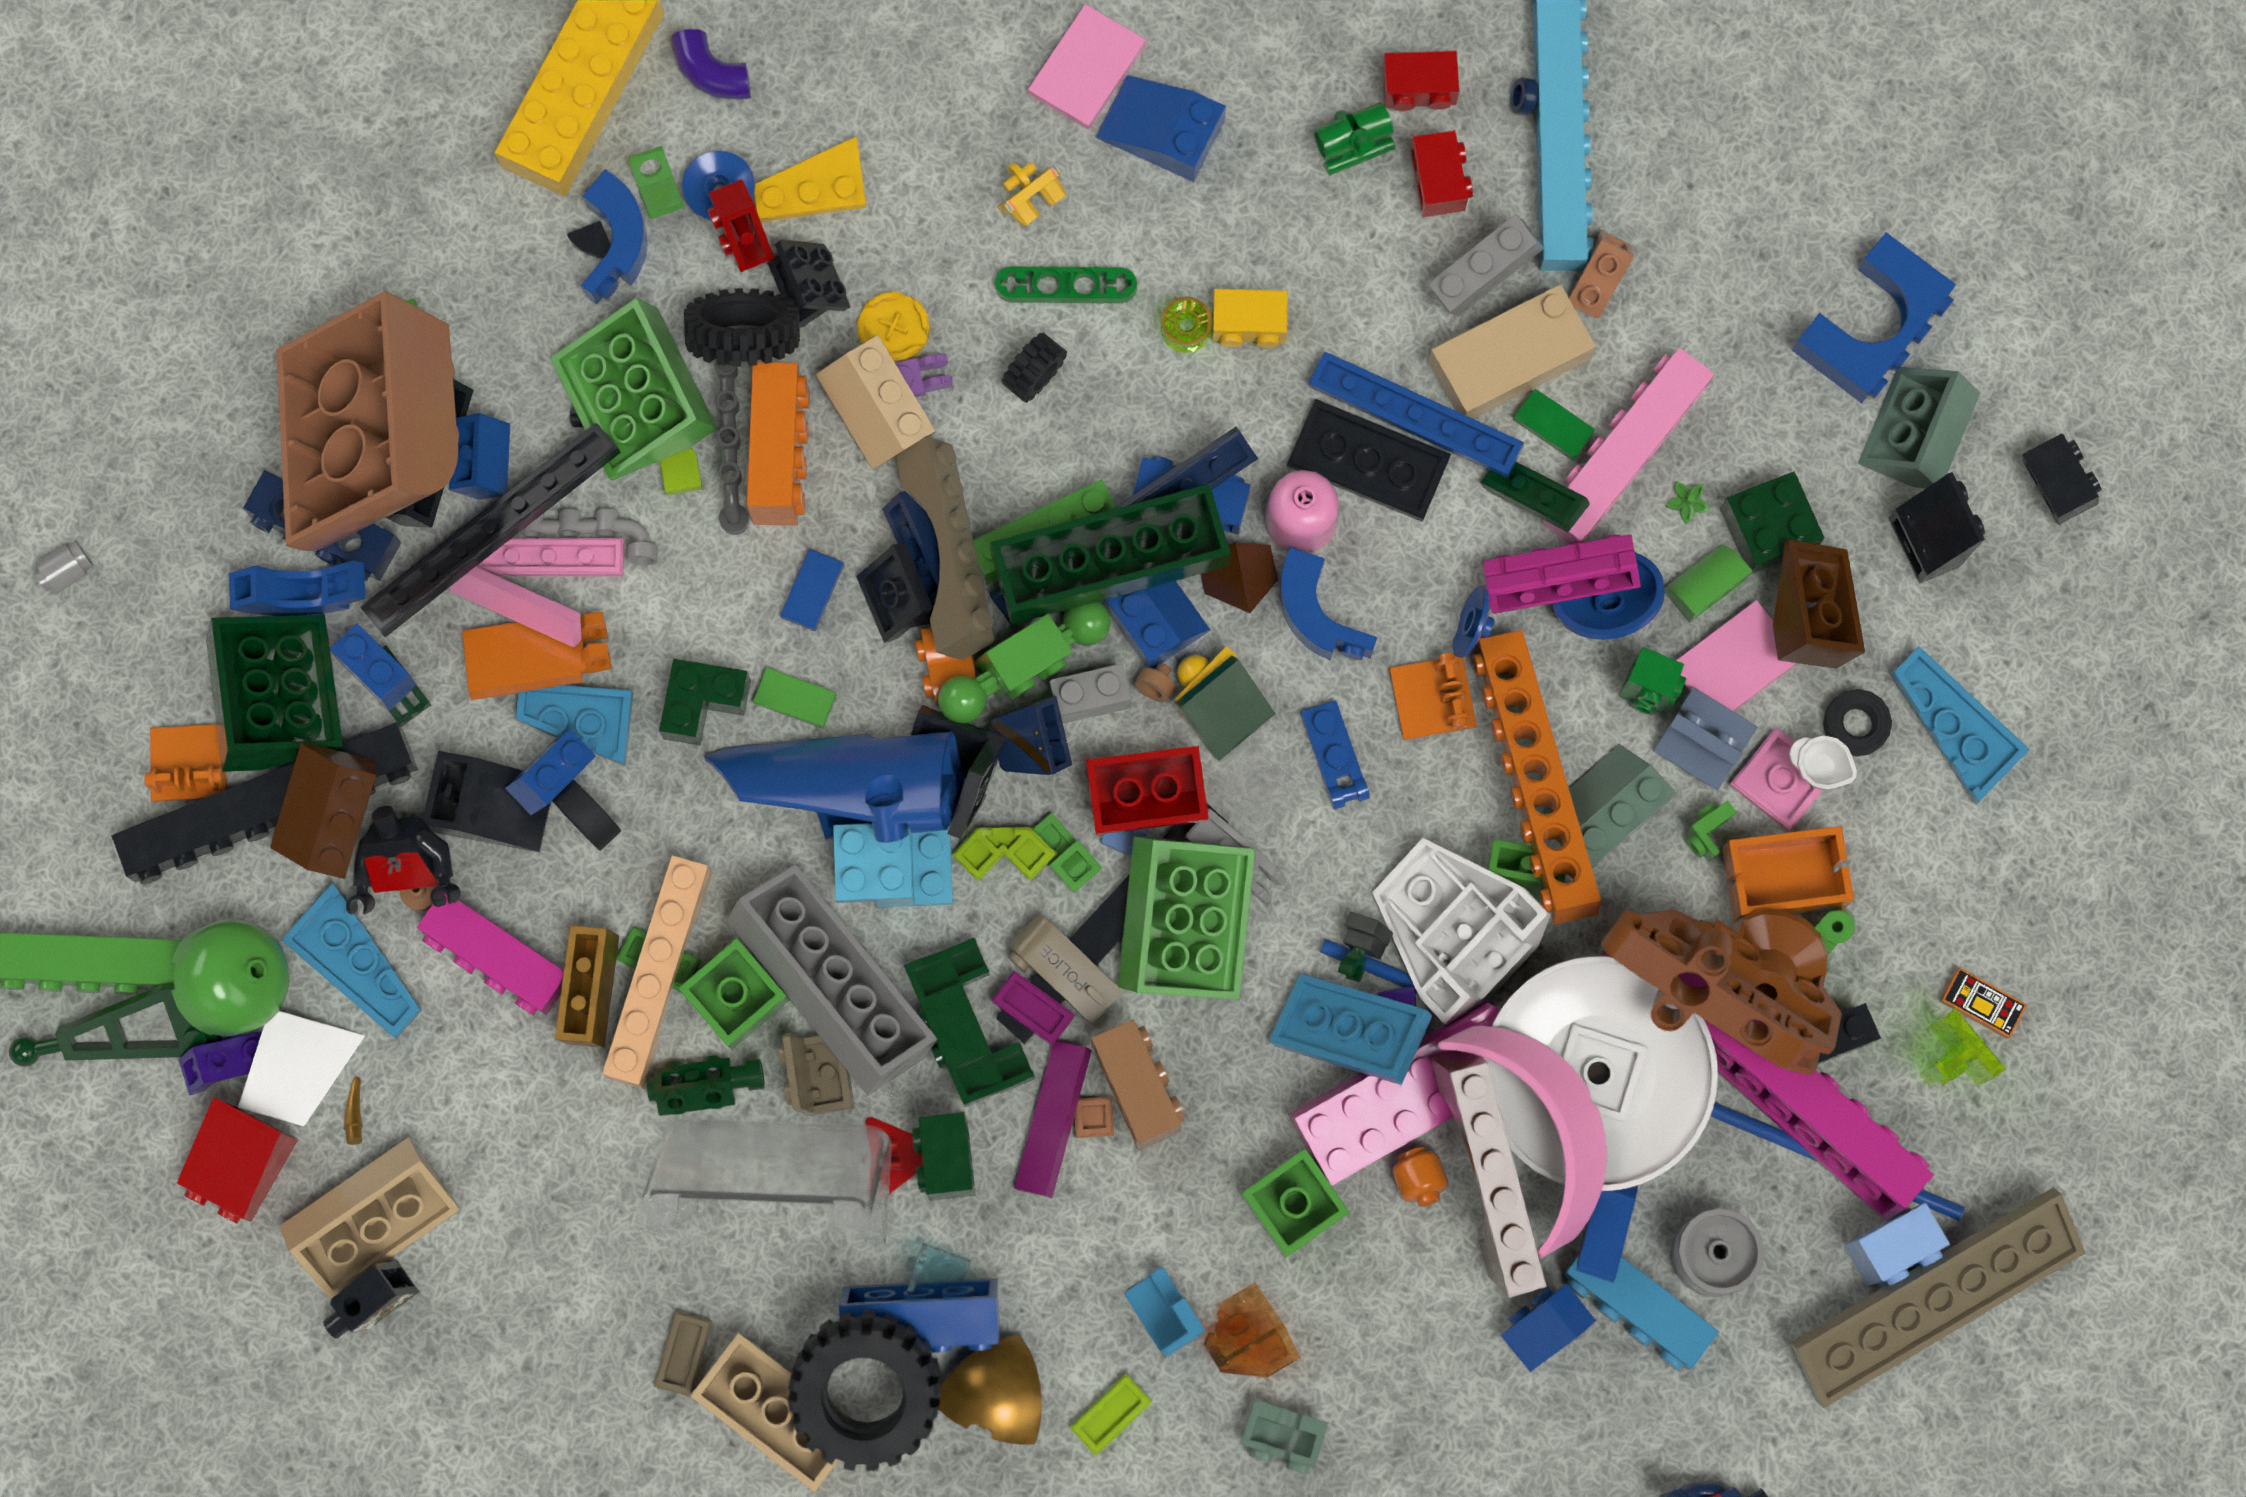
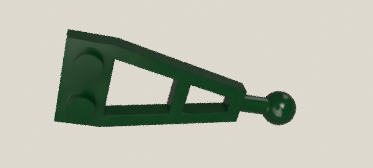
M171 982L58 1027L55 1038L36 1041L28 1036L19 1037L11 1043L9 1057L14 1064L21 1067L33 1065L40 1056L62 1052L65 1061L182 1057L193 1047L222 1041L220 1035H208L201 1032L184 1018L173 999L171 990H175L174 982ZM164 1002L177 1040L127 1042L119 1019ZM104 1025L110 1043L76 1044L74 1037Z

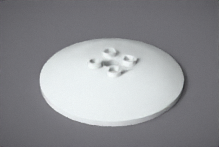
M1585 957L1556 964L1530 978L1507 1000L1492 1027L1515 1031L1543 1043L1565 1059L1579 1074L1590 1090L1591 1101L1599 1109L1605 1131L1607 1163L1602 1191L1626 1189L1643 1184L1668 1171L1692 1149L1700 1138L1713 1110L1717 1092L1718 1070L1716 1053L1711 1034L1702 1017L1693 1013L1687 1022L1675 1031H1664L1658 1028L1651 1019V1010L1658 991L1656 987L1628 970L1612 957ZM1665 1004L1669 1008H1677L1672 1004ZM1483 1057L1488 1062L1511 1150L1536 1172L1565 1185V1160L1562 1143L1547 1108L1536 1093L1517 1075L1502 1065ZM1594 1062H1603L1610 1070L1609 1078L1603 1084H1594L1588 1078V1068Z

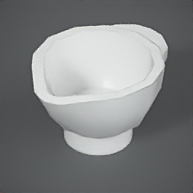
M1824 735L1816 738L1803 737L1795 741L1790 748L1789 757L1791 764L1799 770L1801 778L1812 788L1830 790L1852 783L1856 778L1857 769L1849 748L1837 738Z

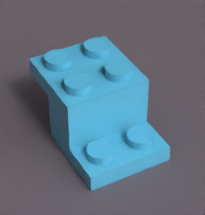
M873 824L833 825L836 903L875 901L877 908L953 905L951 835L947 834L949 829L923 833H911L909 830V835L902 840L882 843L875 839Z

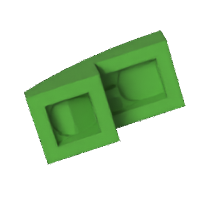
M1052 813L1033 828L1059 853L1047 866L1073 893L1079 890L1102 869L1101 865L1078 840H1075Z

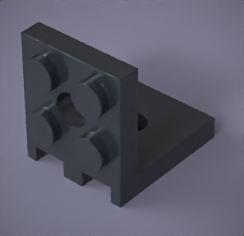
M922 705L918 711L911 735L952 731L956 737L964 786L947 834L962 839L984 803L989 782L998 764L996 762L1006 738L970 723L954 722L945 717L942 712Z

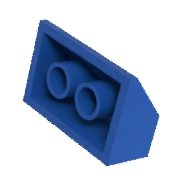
M1177 581L1100 601L1108 609L1111 618L1147 668H1156L1158 663L1165 662L1211 631Z

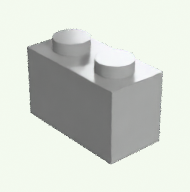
M1123 664L1049 680L1051 695L1057 696L1063 724L1131 708V696Z

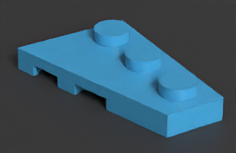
M567 685L519 692L516 719L520 723L556 738L571 729L594 754L626 766L634 693L632 690Z

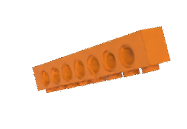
M1523 630L1481 638L1478 641V652L1472 656L1474 669L1477 676L1483 675L1486 685L1482 687L1484 704L1486 709H1493L1495 720H1491L1493 736L1496 742L1502 741L1505 752L1501 754L1503 771L1505 776H1512L1514 787L1510 788L1512 803L1515 810L1521 809L1524 821H1520L1522 838L1525 844L1531 843L1534 855L1530 856L1531 870L1534 878H1541L1544 889L1539 891L1541 905L1545 911L1551 913L1553 924L1599 915L1601 897ZM1500 673H1509L1513 675L1514 678L1504 680L1499 678L1497 675ZM1516 705L1521 707L1523 711L1513 713L1507 710V707ZM1524 738L1532 741L1533 744L1521 746L1516 741ZM1529 772H1537L1541 774L1543 778L1540 780H1531L1528 777H1526V774ZM1538 806H1548L1553 812L1541 814L1535 808ZM1557 840L1563 846L1553 849L1548 847L1545 842ZM1558 874H1566L1573 881L1570 883H1560L1554 877Z

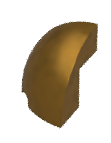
M1012 1335L1000 1338L999 1344H992V1347L987 1350L975 1351L964 1359L941 1386L939 1411L966 1429L970 1425H978L981 1428L989 1429L993 1440L1019 1445H1035L1042 1414L1041 1385L1035 1361L1020 1335Z

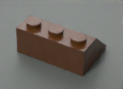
M301 741L270 848L306 870L345 879L376 778V760Z

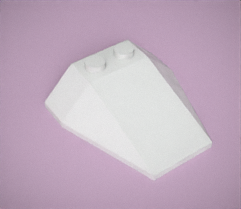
M1422 838L1372 892L1388 928L1393 932L1392 937L1419 997L1445 1025L1452 1023L1474 1008L1487 1002L1539 947L1551 916L1526 888L1425 838Z

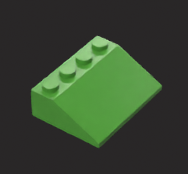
M638 298L629 302L550 357L585 431L597 423L621 452L603 466L609 480H616L689 449L718 429L659 309Z
M1134 836L1118 988L1136 993L1240 1000L1256 849Z

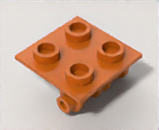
M1445 653L1439 655L1437 660L1389 668L1403 740L1477 728L1463 658L1454 657L1453 653Z
M216 724L150 728V772L145 773L146 787H151V802L204 799L227 789V772H222Z

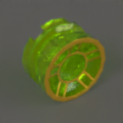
M1181 297L1170 302L1163 310L1161 333L1168 347L1176 352L1187 354L1200 350L1209 341L1212 331V317L1206 304L1196 298ZM1188 319L1192 320L1191 325L1193 328L1191 330L1184 331L1180 328L1179 324L1186 323Z

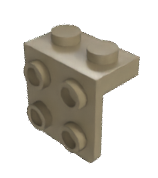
M793 1033L783 1034V1044H779L778 1053L782 1067H787L789 1082L784 1083V1095L787 1104L792 1105L794 1111L809 1116L855 1108L850 1074L820 1036L802 1038Z

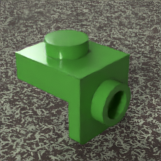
M1726 801L1719 807L1715 802L1709 804L1696 814L1700 820L1686 831L1690 836L1687 839V843L1691 850L1699 858L1704 856L1708 862L1720 853L1708 835L1732 819L1737 813L1729 801Z

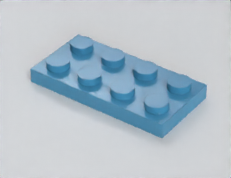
M1300 973L1269 1041L1275 1047L1402 1085L1432 1015L1426 1009Z

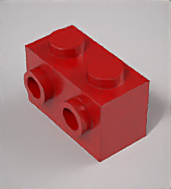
M1457 50L1384 53L1382 77L1384 105L1386 108H1393L1396 111H1409L1415 107L1429 106L1434 110H1443L1457 104L1460 92Z
M1456 130L1413 136L1410 155L1422 218L1465 211L1468 198L1473 197V188L1470 176H1464L1462 164H1466V150L1464 142H1458Z
M743 179L709 192L714 207L707 209L715 230L722 228L724 233L718 236L719 242L726 257L733 255L740 272L773 260L774 256L758 212Z

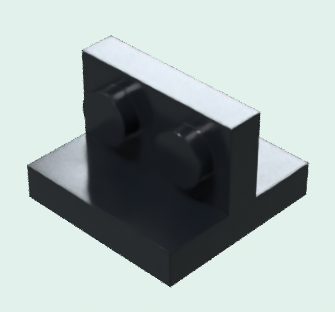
M905 542L893 544L856 576L884 643L898 639L910 628L931 624L930 618L934 606L930 602Z

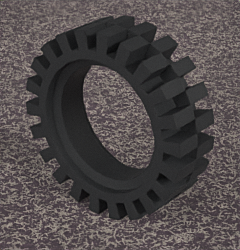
M735 288V293H729L727 289L719 290V296L712 292L707 293L705 298L697 297L694 299V303L690 302L687 305V309H684L685 346H687L689 353L693 352V356L696 358L703 357L705 362L710 363L717 359V365L725 366L728 361H732L733 366L741 367V362H748L749 366H756L757 360H762L765 364L772 363V357L781 360L785 358V353L791 355L794 352V348L799 346V308L797 304L794 305V301L791 298L786 299V296L783 294L774 296V291L769 290L762 294H759V289L751 288L749 293H743V288ZM737 325L759 326V327H753V328H739V329L725 328V327L737 326Z

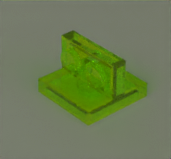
M1956 1008L1939 1017L1928 1026L1947 1049L1943 1055L1919 1073L1928 1086L1938 1081L1943 1086L1950 1080L1956 1079L1963 1072H1966L1972 1081L1979 1086L1996 1078L2006 1070V1067Z

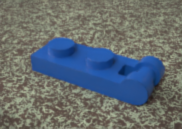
M1337 701L1301 711L1300 715L1333 809L1345 807V802L1358 799L1359 802L1370 799L1366 781L1359 767ZM1350 776L1352 785L1340 789L1337 779Z

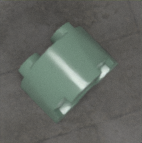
M1254 1399L1241 1445L1251 1448L1250 1457L1271 1463L1273 1456L1288 1460L1285 1468L1308 1475L1310 1467L1315 1468L1329 1422Z

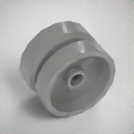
M1718 1208L1697 1214L1681 1225L1673 1238L1671 1259L1674 1271L1684 1286L1699 1295L1720 1297L1739 1292L1754 1282L1763 1266L1765 1250L1761 1234L1751 1220L1737 1211ZM1721 1246L1724 1254L1717 1259L1713 1255V1248Z

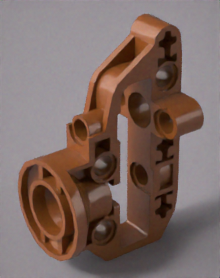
M1672 909L1646 914H1638L1635 911L1626 910L1601 940V945L1609 956L1658 989L1651 1010V1019L1658 1028L1664 1031L1680 1029L1691 1015L1696 1013L1775 1065L1785 1070L1806 1075H1812L1816 1071L1820 1052L1830 1054L1835 1048L1842 1013L1823 987L1828 969V950L1821 934L1806 919L1786 910L1763 909L1744 915L1729 928L1717 919L1714 923L1698 921ZM1694 972L1701 975L1708 984L1701 987H1693L1680 980L1678 974ZM1665 1004H1672L1677 1008H1669ZM1753 1020H1759L1765 1024L1759 1025L1754 1023Z

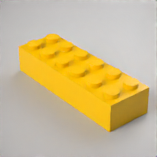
M577 0L494 152L501 168L566 197L664 15L660 0Z

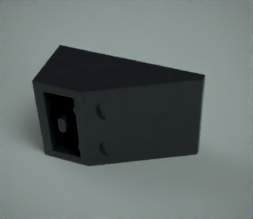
M1953 472L1946 474L1897 507L1888 517L1919 584L1959 568L1985 540L1983 536L1985 534L1984 525L1977 514L1973 515L1967 503L1969 500L1967 489L1962 481L1956 480Z
M438 751L422 819L434 833L540 853L551 802L533 815H530L505 789L523 770L476 757Z

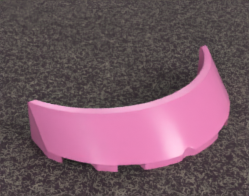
M1472 1026L1438 1042L1441 1050L1468 1052L1502 1065L1522 1079L1541 1099L1555 1123L1562 1143L1565 1160V1189L1556 1223L1545 1243L1536 1249L1539 1257L1543 1258L1574 1240L1590 1219L1597 1205L1604 1184L1607 1163L1606 1137L1598 1107L1591 1101L1590 1090L1582 1078L1555 1051L1543 1043L1515 1031L1498 1027Z

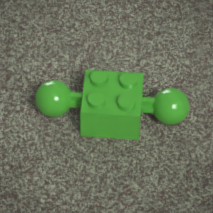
M1099 601L1066 610L1063 624L1058 627L1048 613L978 658L974 662L981 673L978 677L972 678L959 675L947 680L942 685L938 695V704L941 712L945 717L954 722L969 723L976 720L983 713L988 696L994 694L996 699L999 700L1007 695L1010 701L1036 685L1033 678L1037 675L1043 681L1065 667L1067 663L1064 658L1073 652L1070 648V645L1073 643L1090 646L1101 642L1107 636L1111 626L1108 609Z

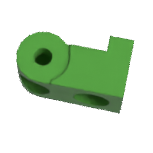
M1837 906L1828 910L1815 924L1814 928L1821 934L1828 950V955L1838 943L1846 942L1852 937L1856 920L1850 910ZM1829 963L1827 972L1830 970L1831 964Z

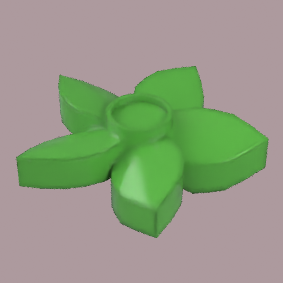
M1676 481L1675 492L1678 497L1671 499L1665 507L1671 510L1681 509L1680 515L1685 524L1691 521L1695 512H1709L1710 509L1707 503L1699 499L1703 494L1704 484L1695 485L1689 491L1684 484Z

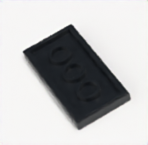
M1315 399L1287 462V467L1297 471L1317 472L1327 478L1333 486L1423 522L1451 454Z

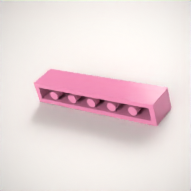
M1680 347L1672 357L1668 354L1663 356L1653 370L1657 374L1650 385L1644 381L1631 397L1635 402L1628 412L1623 409L1619 411L1609 425L1613 429L1606 440L1599 437L1587 452V455L1591 458L1582 468L1577 464L1564 482L1569 485L1567 488L1587 497L1590 503L1589 507L1569 532L1544 520L1542 524L1568 544L1575 541H1585L1710 384L1714 373Z

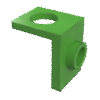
M662 146L628 157L650 219L684 208ZM647 160H657L660 162L659 169L652 174L642 173L640 167Z

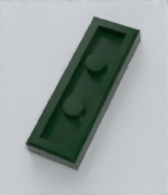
M1518 462L1515 463L1508 478L1489 470L1480 482L1482 487L1488 492L1566 532L1571 530L1590 505L1587 497Z

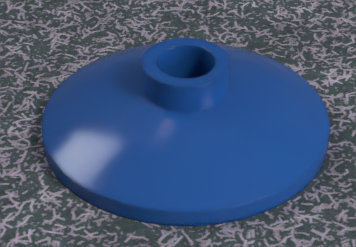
M711 151L700 155L687 167L682 180V191L690 209L700 217L711 220L707 209L714 206L709 192L713 191L717 185L726 186L743 179L753 199L755 180L749 165L738 155L727 151Z
M1476 587L1461 611L1458 630L1453 639V653L1456 657H1465L1476 646L1480 638L1489 637L1492 631L1494 618L1489 617L1490 600L1486 587Z

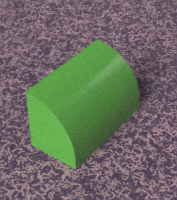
M1719 545L1664 586L1665 594L1690 623L1745 582L1753 571L1735 551L1725 545Z

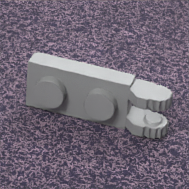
M1208 808L1209 821L1196 822L1185 835L1184 839L1189 842L1254 848L1256 850L1253 873L1259 868L1267 875L1270 881L1279 886H1282L1287 880L1280 871L1265 859L1266 856L1210 808ZM1252 879L1251 893L1267 904L1272 897L1263 886Z

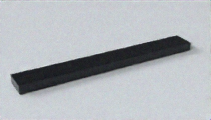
M597 423L593 424L360 608L381 634L387 637L621 453L619 448Z
M1207 804V809L1210 808L1226 823H1228L1220 814H1218L1210 805ZM1196 822L1174 825L1162 839L1186 841L1184 839L1185 835ZM1130 874L1069 939L1096 966L1123 939ZM1038 973L1030 981L1061 1005L1064 1003L1065 999ZM1004 1011L996 1018L1024 1045L1034 1035L1033 1032Z

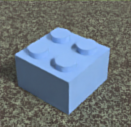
M1924 1203L1904 1211L1850 1241L1844 1247L1866 1285L1870 1286L1878 1283L1880 1288H1883L1908 1277L1907 1268L1910 1266L1913 1269L1919 1266L1925 1267L1942 1258L1943 1255L1940 1250L1950 1245L1929 1207Z

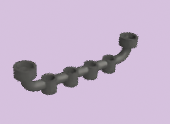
M716 359L714 368L720 379V392L716 396L715 403L721 414V428L718 430L716 437L722 450V464L718 468V476L723 485L724 508L719 514V522L726 533L739 535L748 528L750 520L747 510L739 505L738 486L742 482V474L737 465V450L741 445V439L736 429V414L740 409L739 401L735 394V379L738 376V367L733 366L732 361H728L725 365H731L732 369L728 372H723L720 370L723 365H717ZM726 400L733 401L730 407L721 406ZM728 435L735 437L731 443L723 442V439ZM728 471L736 472L732 479L724 478L725 473Z

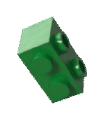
M1642 647L1631 665L1619 697L1633 702L1632 707L1639 712L1652 715L1654 711L1661 713L1666 705L1673 706L1676 698H1679L1687 679L1681 675L1685 664Z

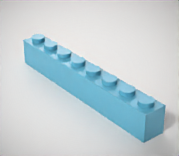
M1533 0L1535 80L1539 89L1536 105L1539 241L1544 246V249L1539 252L1540 271H1583L1587 261L1594 252L1593 237H1587V225L1592 224L1593 207L1592 203H1586V190H1591L1592 183L1591 168H1585V156L1590 155L1591 148L1590 134H1584V122L1589 121L1590 113L1589 100H1583V88L1588 87L1589 77L1588 66H1582V54L1587 53V32H1581V20L1586 19V0Z

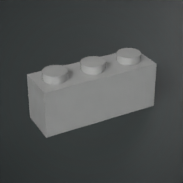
M1514 214L1428 284L1449 312L1458 317L1541 252L1544 246L1524 220L1517 214Z

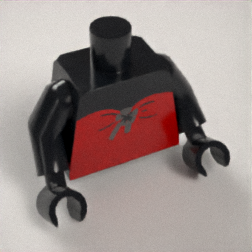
M391 806L377 808L371 815L373 823L358 844L353 874V886H357L356 895L351 896L346 902L347 912L351 915L357 912L358 899L364 905L363 915L370 913L374 909L375 899L368 893V887H372L374 893L435 887L430 895L434 906L441 907L446 904L445 893L449 904L457 902L461 896V891L456 884L450 882V878L453 877V869L448 843L432 832L424 820L418 816L397 818Z

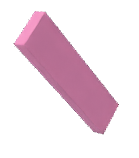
M512 538L478 564L477 567L497 576L624 577L625 540L624 538Z
M477 566L450 586V592L571 647H575L581 641L579 612Z

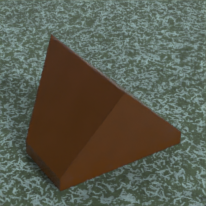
M1235 542L1228 545L1231 553L1228 567L1201 574L1205 595L1251 613L1278 581L1271 545Z

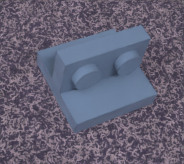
M1693 687L1653 751L1718 790L1732 767L1737 764L1744 748L1758 726Z

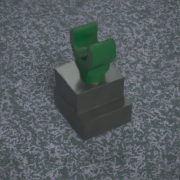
M1350 911L1344 924L1348 930L1343 943L1351 948L1352 951H1349L1346 957L1342 959L1338 972L1345 974L1346 979L1360 982L1365 972V956L1381 960L1393 932L1379 920Z

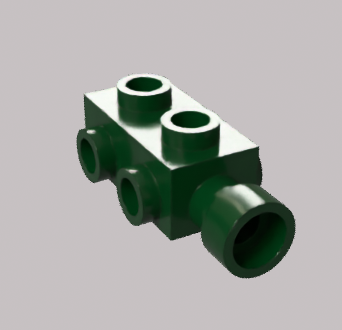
M711 1055L704 1058L702 1062L683 1064L679 1061H671L662 1068L654 1069V1078L647 1079L646 1086L649 1102L656 1101L659 1116L672 1114L680 1115L686 1112L705 1109H720L725 1106L736 1105L735 1089L748 1088L749 1091L765 1089V1080L761 1058L746 1060L745 1065L732 1066L730 1057L722 1059ZM710 1068H717V1070H715V1071H711V1070H708V1069H710ZM671 1074H679V1076L674 1077Z

